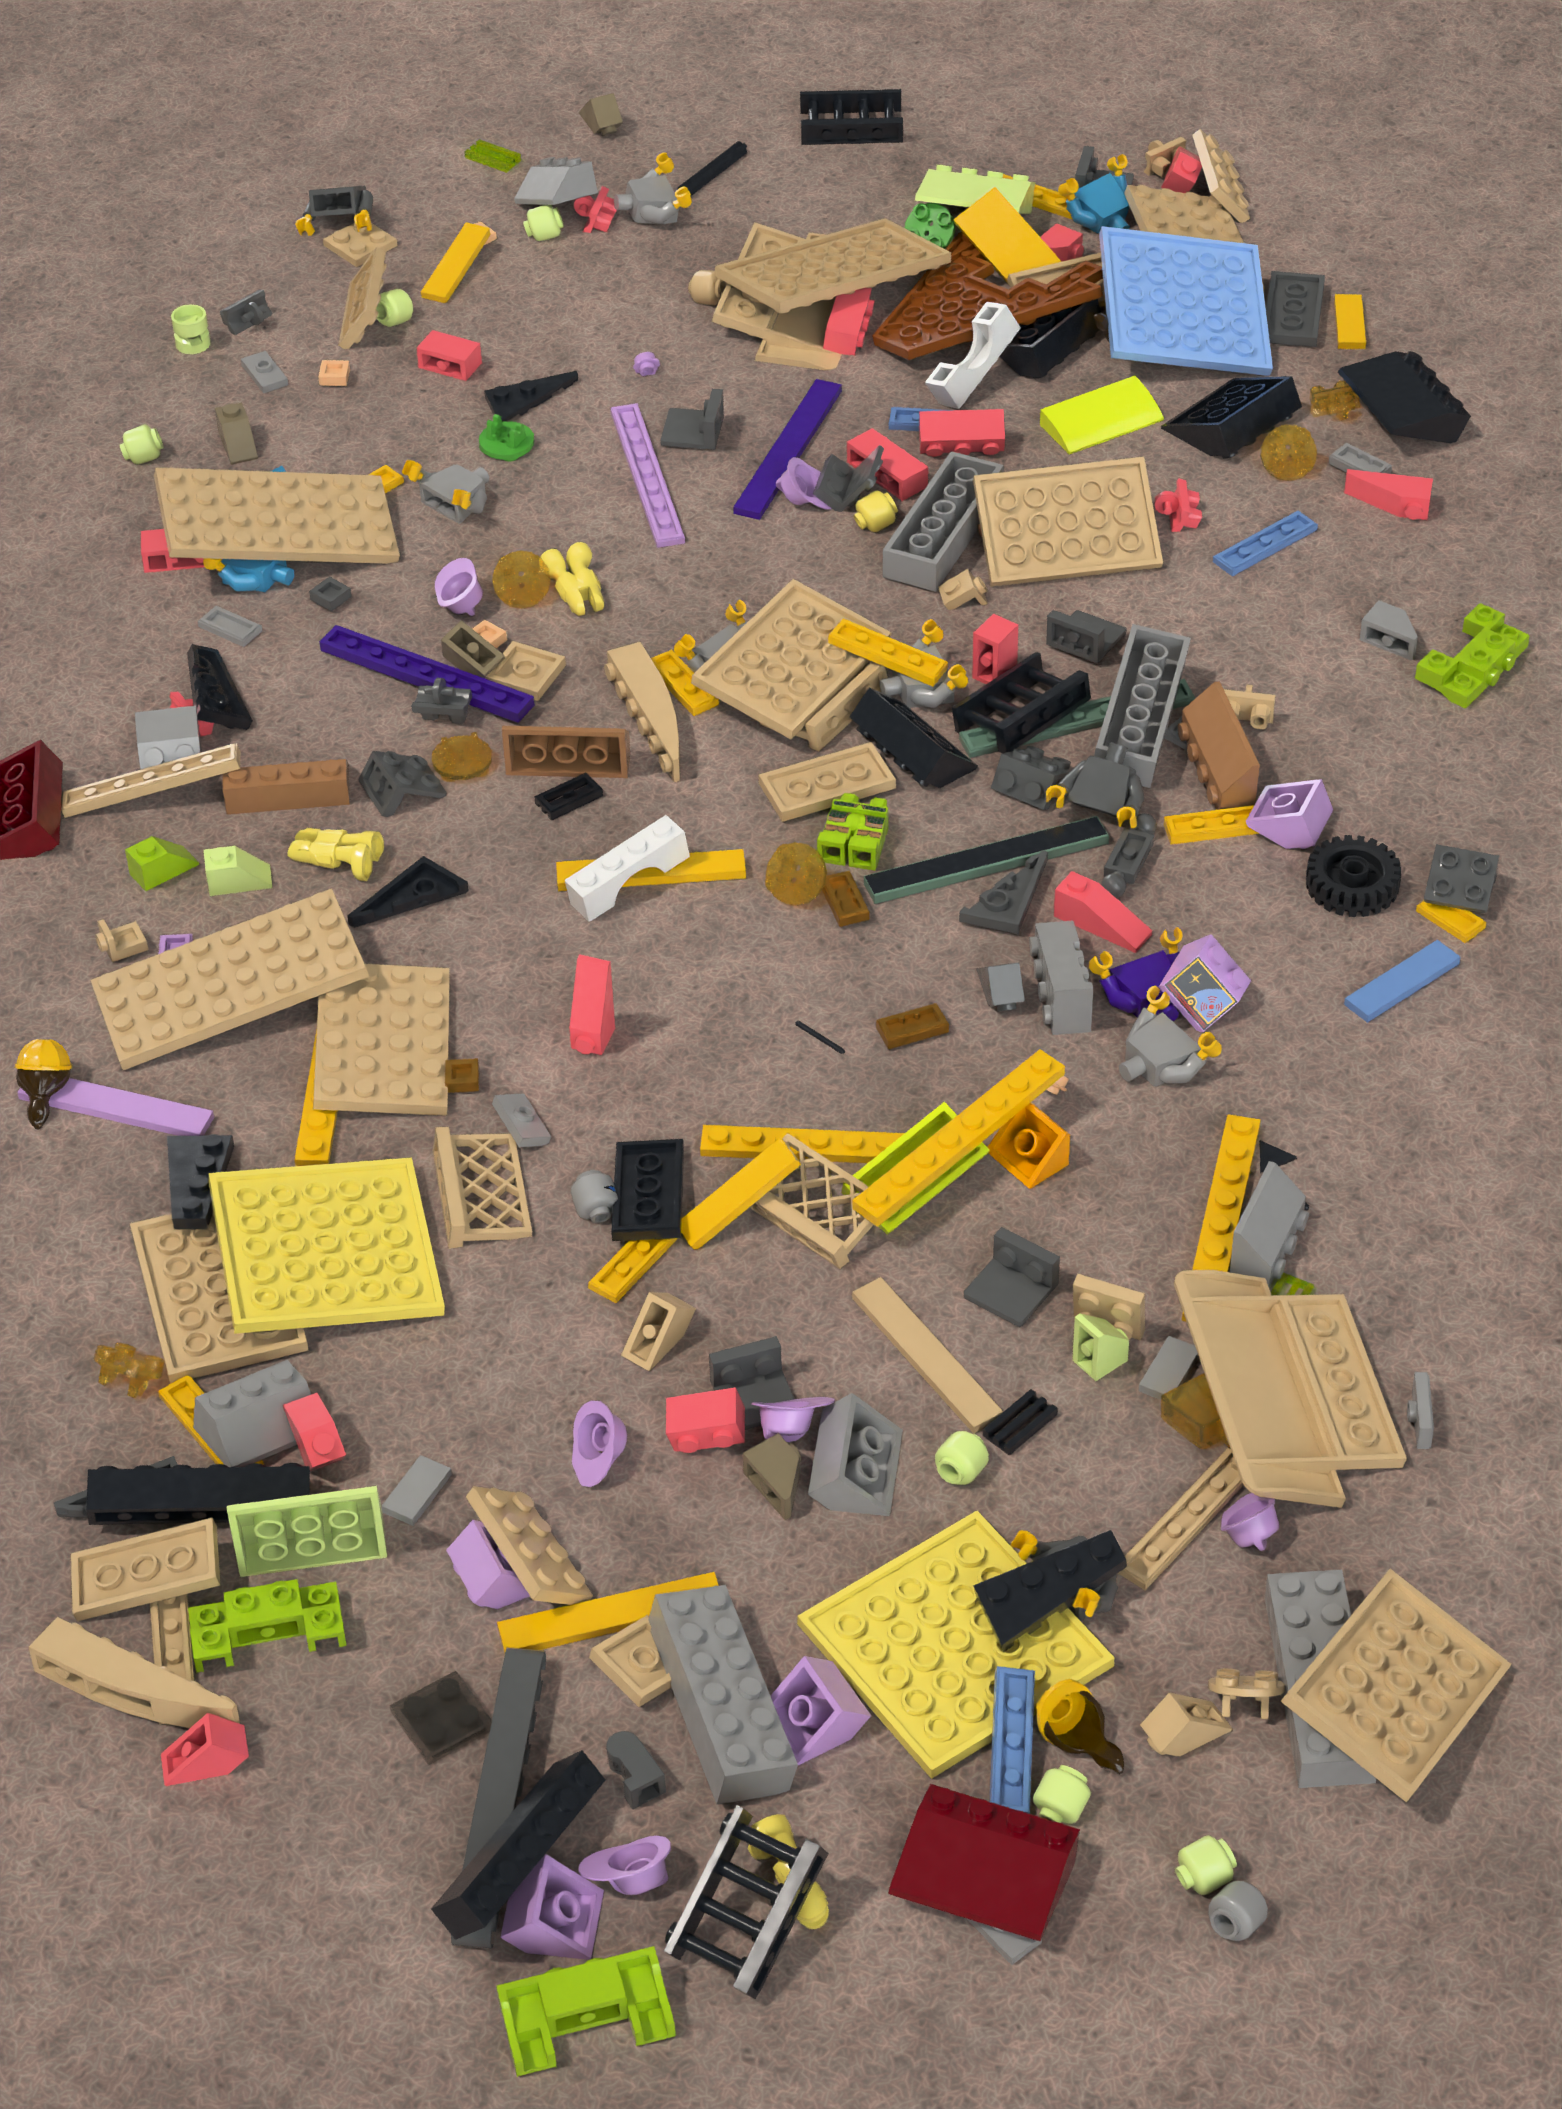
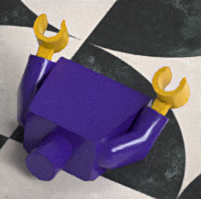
M1176 927L1174 929L1176 941L1168 939L1166 929L1161 934L1160 943L1169 950L1167 955L1162 950L1109 970L1108 968L1112 965L1113 959L1107 951H1103L1100 954V960L1103 965L1099 964L1096 956L1090 960L1089 969L1092 973L1101 976L1102 979L1099 982L1112 1007L1126 1013H1133L1137 1018L1144 1007L1148 1008L1150 1004L1147 999L1148 989L1152 986L1159 988V985L1180 953L1177 946L1183 937L1180 928ZM1160 989L1159 995L1156 997L1155 1000H1158V999L1161 998V996H1162V994H1163V992H1162L1161 989ZM1171 1001L1168 1007L1156 1012L1157 1015L1163 1012L1173 1022L1179 1015V1011Z

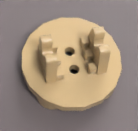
M1224 1668L1217 1669L1216 1676L1208 1680V1689L1210 1691L1223 1694L1222 1717H1230L1231 1699L1236 1700L1237 1696L1255 1697V1701H1261V1719H1268L1269 1697L1282 1695L1285 1692V1684L1282 1681H1278V1673L1274 1671L1261 1670L1255 1671V1676H1239V1670Z

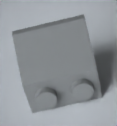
M196 705L135 712L140 770L202 753Z

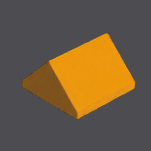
M1031 1102L1000 1127L988 1145L990 1150L988 1154L1031 1189L1069 1165L1070 1134Z

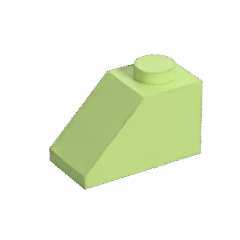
M236 846L204 850L205 871L210 896L272 888L270 864Z
M1081 1313L1075 1316L1073 1361L1090 1377L1098 1381L1128 1361L1129 1339L1121 1329L1115 1328L1103 1318Z

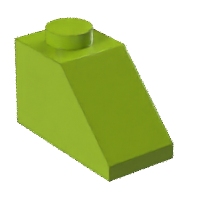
M153 836L125 849L129 874L145 891L199 865V862L184 846Z

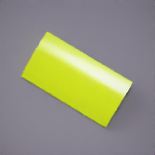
M1136 376L1040 409V426L1069 455L1164 420L1152 395Z
M944 1101L852 1176L867 1186L872 1185L954 1119L957 1114ZM981 1142L878 1227L887 1235L987 1155L990 1151L988 1147ZM843 1183L841 1192L843 1195L850 1194V1185L847 1183Z

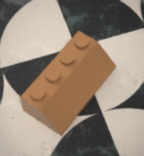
M1220 681L1214 682L1182 710V721L1178 723V735L1181 741H1187L1189 760L1195 762L1200 783L1205 784L1208 801L1210 804L1215 805L1216 810L1255 805L1260 764Z
M502 726L506 775L577 777L586 772L590 777L628 778L631 752L629 731L626 729Z
M346 759L240 767L238 770L224 773L223 795L226 813L228 815L350 805L348 761Z

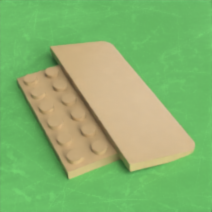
M754 222L738 259L824 236L825 234L808 233L807 238L804 239ZM726 285L713 314L712 322L726 328L747 333L750 336L762 338L763 340L756 354L755 361L831 370L837 367L842 355L823 349L825 331L836 296L832 300H820L812 303L811 306H800L790 309L787 313H778L766 304L758 302L757 299L750 295L742 293L741 290L734 286Z
M1185 1270L1176 1275L1174 1280L1176 1292L1242 1483L1251 1493L1265 1498L1342 1508L1346 1497L1336 1470L1403 1468L1407 1459L1344 1294L1272 1296L1265 1278L1217 1270Z

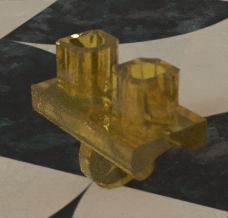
M1345 380L1338 381L1334 388L1325 390L1321 385L1310 389L1311 414L1313 417L1336 414L1339 421L1347 420L1348 411L1360 408L1358 395Z

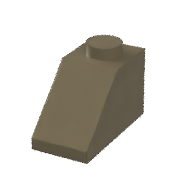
M614 93L590 99L579 111V114L594 134L602 132V136L616 133V128L623 123Z
M242 402L215 408L218 433L231 465L258 459L249 419Z
M462 620L441 639L443 657L458 669L485 678L505 659L504 654Z
M778 1433L743 1453V1472L782 1518L787 1520L792 1515L799 1483L801 1455L794 1444H788Z

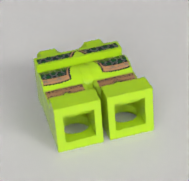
M844 793L840 800L833 799L832 809L828 814L823 832L820 831L817 838V862L845 866L848 858L849 867L876 871L889 829L887 800L875 797L871 799L870 804L859 803V797L851 793ZM832 847L840 848V855H829L827 850ZM862 852L871 853V860H860L857 858V855Z

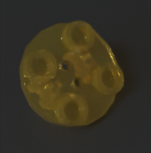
M1286 424L1276 427L1266 435L1261 445L1260 457L1263 467L1271 476L1279 480L1293 481L1303 478L1313 469L1316 462L1317 448L1314 439L1306 428Z
M520 550L511 552L499 559L494 568L492 581L494 591L502 602L510 607L523 609L533 607L545 598L549 591L551 578L549 569L540 556L532 552ZM524 572V575L519 576V573ZM523 583L524 587L520 588L519 584Z
M472 732L471 736H454L448 739L447 737H441V742L432 751V766L441 775V779L446 782L484 777L488 774L489 766L492 763V750L485 741L478 738L477 732Z
M796 842L782 844L777 848L767 864L766 888L775 898L785 904L799 906L809 903L820 894L825 886L827 876L825 860L816 849L808 844Z
M116 1343L114 1348L98 1345L93 1356L94 1361L101 1365L98 1383L106 1386L108 1382L112 1384L118 1373L127 1375L126 1378L130 1379L127 1395L132 1398H136L137 1395L141 1396L144 1393L149 1380L162 1377L165 1361L153 1355H145V1357L135 1353V1347L125 1343Z

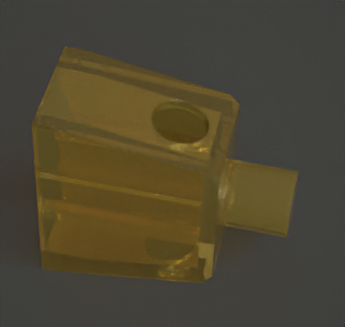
M1205 1373L1161 1395V1418L1188 1441L1200 1449H1207L1222 1441L1231 1449Z

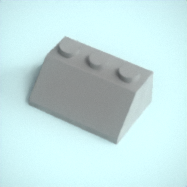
M549 157L541 159L540 165L532 166L514 198L515 204L555 205L598 193L592 161H581V157L568 159V157L558 159Z
M1268 1162L1234 1230L1230 1273L1265 1278L1269 1288L1274 1278L1280 1279L1286 1265L1284 1257L1286 1254H1293L1298 1238L1295 1234L1297 1230L1304 1231L1309 1217V1212L1304 1211L1306 1196L1274 1162Z
M285 1360L195 1397L193 1428L224 1465L228 1467H245L248 1464H253L297 1445L283 1405L309 1396L311 1392L307 1381L288 1360Z
M853 1393L823 1408L808 1495L832 1511L890 1516L903 1430Z

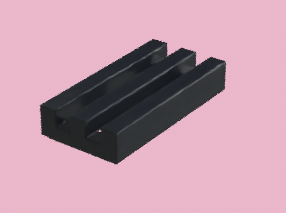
M585 772L534 796L535 804L538 807L541 806L542 812L544 814L548 813V818L552 821L603 797V789Z
M1030 1389L983 1429V1437L1006 1454L1011 1455L1057 1415L1058 1408L1053 1404L1048 1406L1045 1398L1041 1396L1038 1399L1036 1392ZM1026 1407H1028L1023 1413H1021L1017 1418H1015L1020 1412H1022ZM1040 1410L1043 1411L1007 1443L1004 1442Z

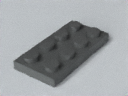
M1271 271L1266 306L1270 343L1309 347L1317 346L1325 275Z

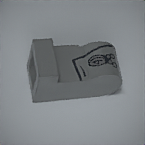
M620 1731L610 1736L606 1744L608 1765L614 1773L622 1775L624 1778V1795L632 1810L666 1793L665 1774L634 1733L628 1731Z

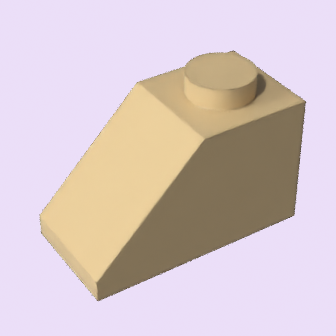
M649 1292L621 1356L651 1371L685 1335L696 1308L669 1293Z
M1168 1693L1140 1724L1149 1736L1147 1739L1149 1745L1161 1755L1168 1754L1179 1757L1233 1730L1212 1701L1174 1693Z

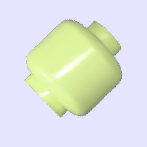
M542 205L527 212V221L523 222L528 237L533 236L536 241L557 237L561 233V228L564 227L558 208H553L552 205Z
M394 289L379 294L381 299L376 307V310L379 312L376 319L381 324L392 327L404 323L412 317L413 303L405 291Z
M146 424L126 431L123 434L124 443L119 445L125 460L131 459L134 464H142L157 459L160 456V449L164 448L157 429H151Z
M957 1431L951 1434L935 1454V1464L939 1475L946 1482L957 1485H967L973 1482L989 1461V1453L983 1440L979 1436L967 1431Z
M1060 1765L1059 1769L1047 1770L1033 1797L1034 1804L1040 1810L1039 1817L1059 1823H1076L1091 1795V1791L1086 1784L1087 1778L1079 1771L1065 1765Z
M1207 1835L1179 1851L1178 1862L1180 1866L1175 1868V1873L1186 1890L1192 1887L1198 1894L1206 1895L1233 1879V1868L1237 1867V1862L1230 1847L1222 1838L1216 1840L1214 1837Z

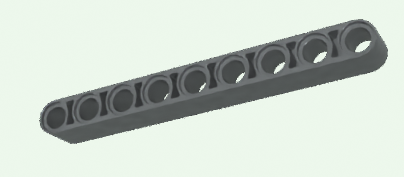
M508 1647L506 1649L462 1871L517 1807V1797L522 1796L525 1780L523 1765L528 1764L531 1748L529 1733L534 1732L537 1716L535 1701L540 1700L543 1681H541V1669L545 1670L546 1651ZM500 1910L486 1927L456 1940L451 1935L452 1945L492 1949L494 1944H491V1934L496 1932Z

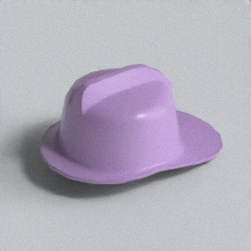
M791 458L788 462L787 470L776 481V487L794 505L812 503L825 510L832 509L813 495L821 472L800 458Z
M458 558L443 567L435 580V591L438 604L441 607H446L455 614L466 612L471 616L475 615L474 607L481 600L483 591L477 580L476 570L471 560Z
M812 1397L776 1403L752 1402V1405L760 1407L761 1426L766 1440L779 1433L786 1442H792L803 1437L808 1431L814 1408L832 1404L835 1402V1399Z
M601 1401L585 1403L577 1412L574 1421L572 1465L580 1484L585 1487L599 1484L607 1475L611 1464L624 1451L627 1442V1432L624 1423L620 1418L612 1414L608 1406Z
M1253 1493L1245 1495L1223 1513L1221 1530L1226 1531L1240 1548L1255 1545L1260 1551L1265 1550L1267 1538L1279 1529V1521L1274 1507L1275 1499L1259 1497Z
M649 1836L629 1844L595 1852L584 1858L579 1864V1873L583 1878L592 1881H609L616 1891L625 1895H637L648 1892L668 1881L665 1858L671 1850V1842L666 1837Z

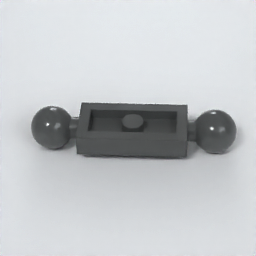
M1142 813L1137 815L1136 828H1124L1104 866V878L1101 885L1115 898L1124 894L1126 882L1134 884L1154 845L1153 834L1156 831L1157 823L1150 814Z

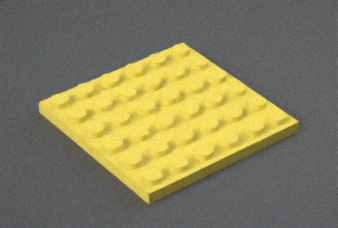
M412 1158L209 1173V1188L234 1334L444 1316V1300Z
M978 1510L797 1616V1625L829 1661L834 1662L848 1684L931 1779L992 1742L994 1681L997 1666L1035 1671L1033 1716H1035L1037 1712L1036 1703L1045 1690L1066 1679L1076 1680L1085 1685L1114 1667L1115 1659L1069 1608L1061 1613L1057 1611L1041 1622L1042 1626L1030 1635L1027 1632L1013 1641L1014 1646L1003 1653L976 1597L973 1585L1027 1563L1021 1560L1018 1553Z

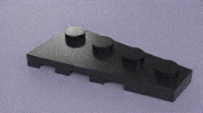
M192 644L187 652L193 706L196 705L198 720L224 725L230 729H249L253 720L219 651Z
M217 1134L207 1136H167L171 1213L174 1230L208 1229L213 1214L209 1173L227 1171L234 1149L233 1136Z
M1109 1530L975 1584L973 1587L976 1597L1004 1653L1014 1646L1013 1641L1027 1632L1030 1635L1042 1626L1041 1622L1057 1611L1061 1613L1072 1605L1071 1601L1076 1598L1080 1588L1096 1589L1125 1569L1127 1562L1112 1530Z

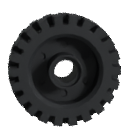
M1345 835L1343 841L1339 836L1333 837L1331 843L1325 840L1321 843V847L1317 845L1309 856L1306 870L1308 894L1311 898L1315 897V903L1319 906L1324 904L1325 910L1330 912L1333 908H1336L1337 915L1343 916L1344 911L1349 912V917H1356L1357 912H1360L1362 917L1369 916L1370 910L1374 914L1380 913L1381 908L1386 910L1390 907L1391 902L1394 903L1399 893L1401 867L1399 858H1395V852L1393 850L1388 851V846L1384 843L1377 846V840L1373 838L1365 842V836L1358 835L1357 840H1353L1352 835Z

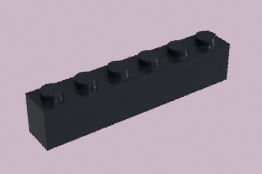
M253 1463L245 1467H228L224 1464H213L208 1468H192L188 1465L154 1468L149 1465H140L134 1469H118L114 1466L88 1469L86 1506L89 1525L184 1524L213 1518L215 1523H229L228 1505L310 1495V1466L286 1463L280 1467H265L262 1464Z
M583 1750L553 1763L431 1908L455 1940L486 1927L606 1781Z

